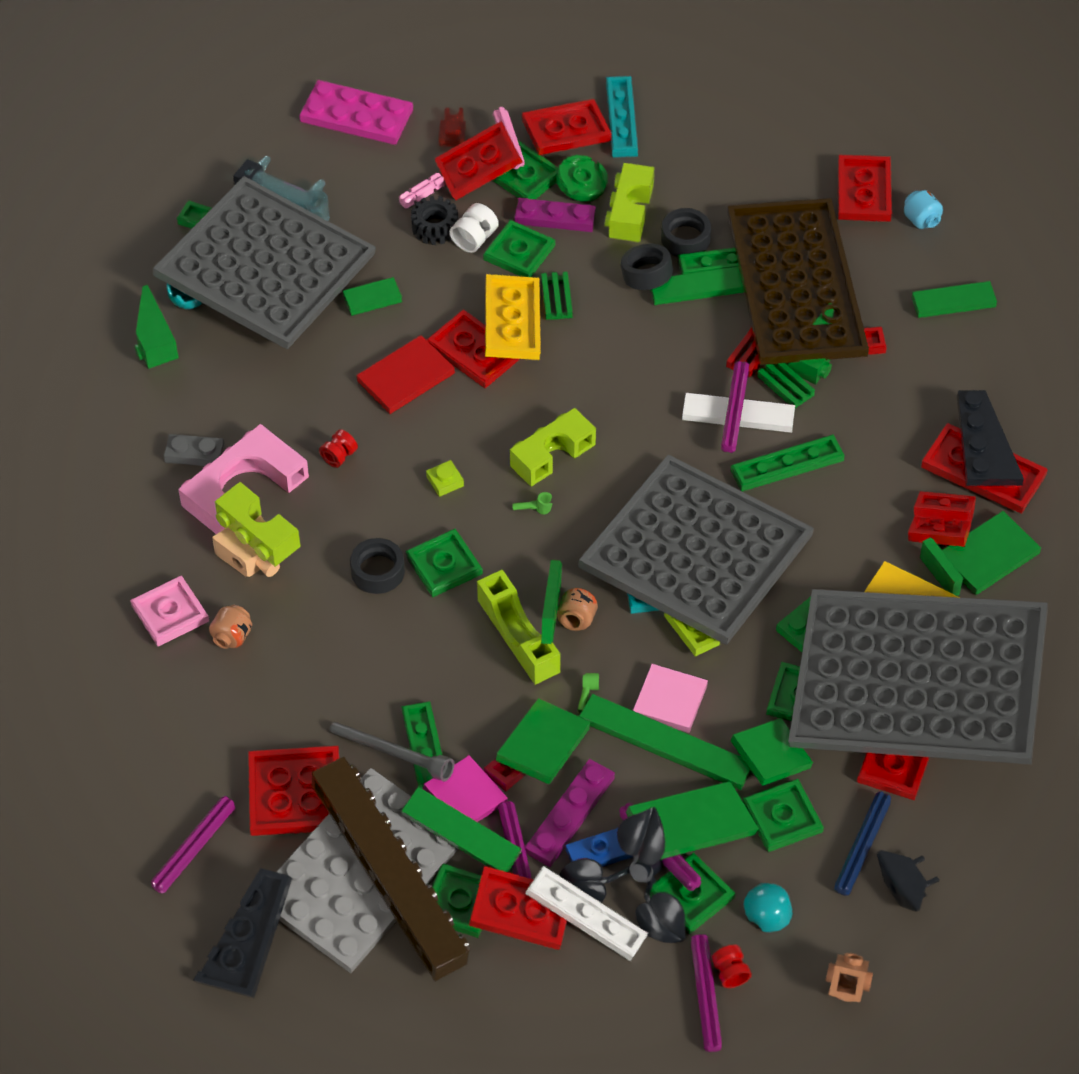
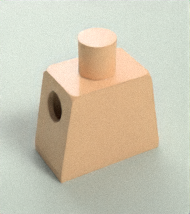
M261 515L254 520L256 522H265ZM228 527L212 537L215 554L246 577L252 576L259 570L267 577H271L280 568L279 564L275 567L269 561L261 560L255 553V550L249 544L241 543L235 533Z

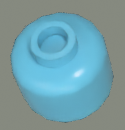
M917 190L906 198L904 214L918 229L933 228L940 222L943 206L930 191Z

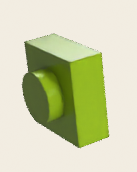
M451 460L426 470V477L439 497L464 486V479Z

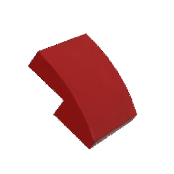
M920 491L914 505V518L908 531V541L922 543V541L931 537L937 544L965 547L974 514L976 496Z

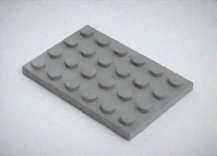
M370 768L361 778L360 782L365 789L369 788L376 799L375 806L380 813H386L391 822V831L395 837L400 836L407 848V856L411 861L415 860L418 863L423 875L421 878L428 885L437 875L440 866L443 863L446 864L459 849L402 815V810L411 796ZM330 814L277 871L292 878L279 921L349 973L355 970L396 922Z

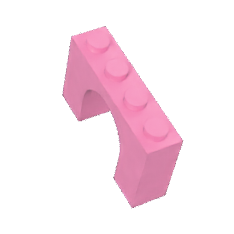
M260 424L255 429L248 431L235 445L228 447L212 463L205 465L196 476L182 484L178 489L181 506L215 534H218L225 528L216 519L215 501L225 494L222 489L228 480L245 472L261 473L290 493L309 477L307 460Z

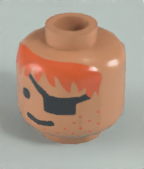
M582 588L569 589L563 594L558 605L557 618L559 622L569 630H585L593 621L598 608L597 600L594 595Z
M238 605L224 606L218 611L211 622L209 632L213 637L214 643L220 648H238L250 633L252 622L249 613L244 608Z

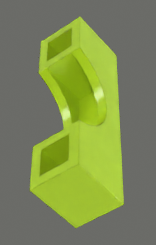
M503 569L478 580V602L532 682L536 685L559 674L560 652L553 642L552 644H541L542 634L528 620L521 606L517 590Z

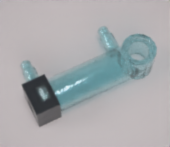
M264 156L258 163L247 159L233 175L234 186L245 176L327 221L330 218L328 196L322 191L326 185L323 179H319L307 191L264 172L271 162L269 156Z

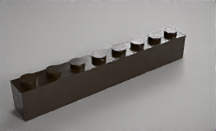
M343 756L313 771L312 787L435 982L467 965L468 953L470 951L469 944L462 934L458 935L453 928L454 922L450 913L446 909L442 911L437 903L438 896L434 888L430 884L426 885L421 878L423 875L418 863L415 860L411 861L407 856V848L400 836L395 837L391 831V822L386 813H380L375 806L376 799L369 788L365 789L361 784V776L354 764L349 765Z

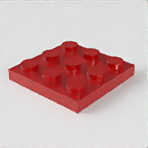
M325 746L248 751L251 836L313 832L329 813L312 787V772L339 759V747Z

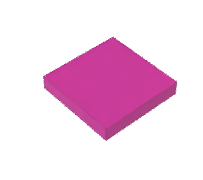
M470 755L454 765L453 773L447 781L444 782L433 778L423 786V790L476 822L497 810L499 804L507 802L508 799Z

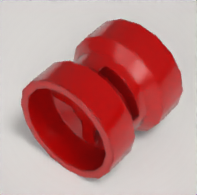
M339 429L332 435L330 442L326 441L319 448V453L327 464L338 468L345 462L346 456H351L358 449V445L347 431Z
M739 945L725 946L717 950L711 957L714 967L720 970L719 979L724 988L738 987L752 977L749 966L743 963L744 955Z

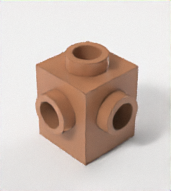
M853 953L838 954L836 964L829 963L826 982L831 983L829 995L842 1001L860 1002L863 990L869 992L873 973L867 972L869 961H865L862 956Z

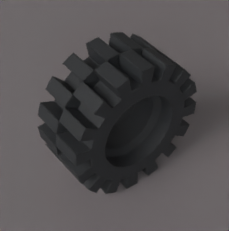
M429 196V201L426 198H422L421 204L416 202L415 208L412 207L411 210L412 232L414 235L416 234V238L418 240L423 238V243L425 244L430 240L431 245H436V241L444 244L445 239L448 241L452 240L450 229L458 221L456 205L454 203L451 204V200L448 198L443 201L442 196H438V200H434V196ZM430 218L443 219L439 223H429L426 220Z

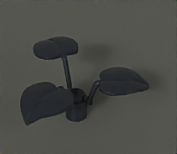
M655 807L629 816L618 827L617 839L620 848L626 854L634 855V861L631 866L609 877L602 878L603 869L599 862L589 858H580L568 863L560 871L559 876L600 903L604 901L607 894L604 884L627 874H631L632 878L638 882H647L644 894L646 902L640 904L635 911L636 920L640 928L647 932L649 937L660 942L679 943L686 939L685 913L679 900L666 892H658L651 897L652 887L656 883L654 876L662 869L661 858L665 851L663 824Z

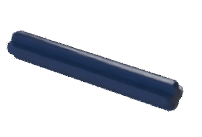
M882 791L876 793L836 880L835 892L844 896L850 894L890 806L891 796L889 794H885Z

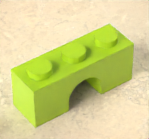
M624 163L622 172L616 174L615 188H617V192H612L610 207L613 208L612 211H607L605 226L609 227V238L640 242L645 223V205L634 203L649 204L654 186V167Z
M573 408L569 412L559 415L555 421L547 426L537 429L533 435L524 441L517 442L510 449V466L532 487L553 473V456L549 452L564 450L575 459L596 445V428L576 408Z
M241 482L215 501L217 513L215 516L219 524L224 528H230L241 543L249 544L261 560H267L276 567L301 547L299 530L280 514L267 522L254 521L262 515L260 498Z

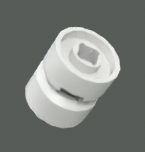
M480 203L472 204L463 217L451 227L450 236L460 249L469 253L476 252L485 242L486 238L497 229L498 219L487 206Z

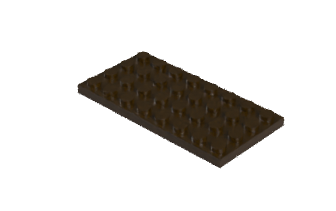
M832 199L728 206L727 214L760 365L824 358L831 360L868 357L869 347ZM834 309L833 318L826 316L825 311ZM820 314L824 321H826L827 323H831L813 325V323L817 320Z

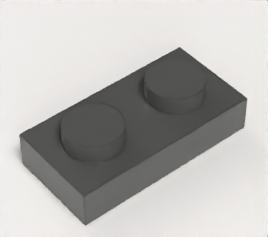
M169 434L164 454L165 463L205 466L223 454L224 439Z

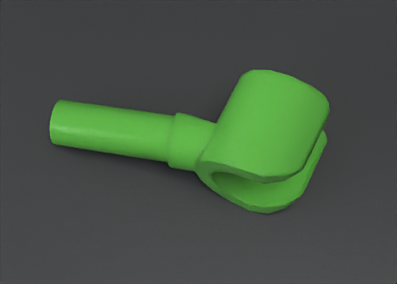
M542 492L538 495L537 501L513 503V510L536 509L540 514H548L552 508V503H549L551 502L552 495L548 492Z
M586 673L583 675V690L577 709L578 712H582L586 706L589 690H599V673Z

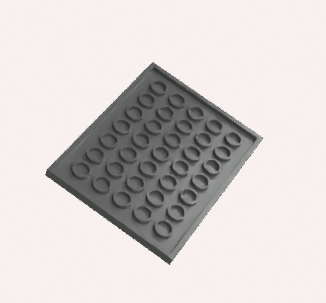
M812 589L789 736L790 747L1032 764L1048 604L1045 602Z

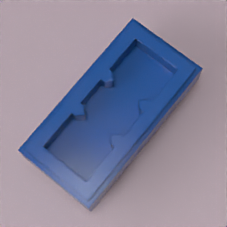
M618 828L566 844V852L570 862L580 858H589L599 862L603 867L634 857V855H628L620 848L617 839Z

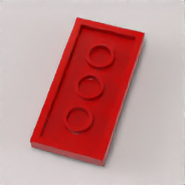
M949 423L946 424L921 464V468L1020 514L1024 512L1046 477L1048 470L1013 453L1024 478L1023 486H966L960 428Z

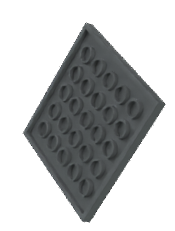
M244 176L153 268V276L288 350L375 255L376 247Z
M667 455L579 559L578 567L727 645L812 537L814 528Z

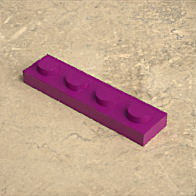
M589 759L525 846L526 854L551 868L566 847V844L569 843L613 782L615 772Z

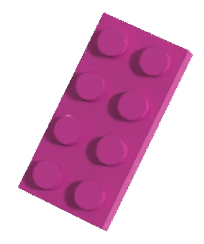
M318 80L300 113V122L396 145L413 111V102Z

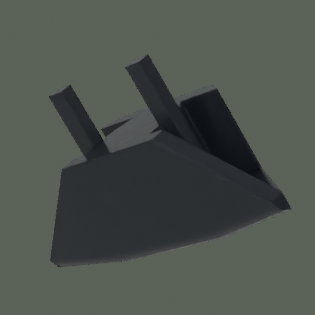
M884 850L878 851L877 858L884 883L898 904L914 912L919 911L923 898L927 896L925 889L939 882L937 876L926 881L917 868V864L925 861L924 856L922 855L912 860L910 857Z

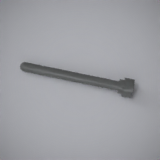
M337 722L330 725V731L333 734L424 767L431 773L433 778L445 782L453 773L454 760L443 755L431 758Z

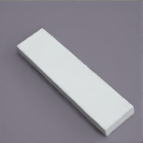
M686 393L682 420L724 425L729 398ZM744 399L740 427L792 433L795 405Z
M544 866L526 891L527 895L629 961L632 960L648 935L641 928Z

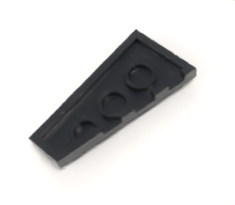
M958 390L957 405L966 486H1023V475L986 390Z
M260 868L240 901L241 906L233 919L230 918L224 928L226 931L217 946H213L207 956L209 959L203 969L198 971L193 981L243 996L255 997L292 882V878L289 875Z

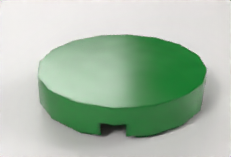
M574 155L567 157L560 164L556 180L560 190L568 197L577 201H592L598 199L604 193L608 183V175L603 165L599 162L595 163L591 157Z

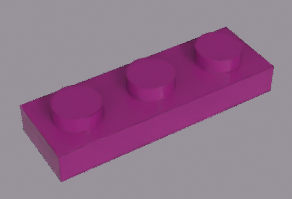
M518 198L515 222L528 226L593 232L596 206Z

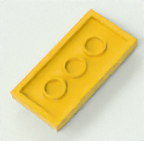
M486 274L485 356L540 360L539 278Z

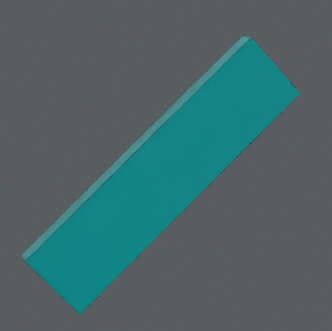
M631 76L606 77L609 125L612 133V157H637L638 144Z

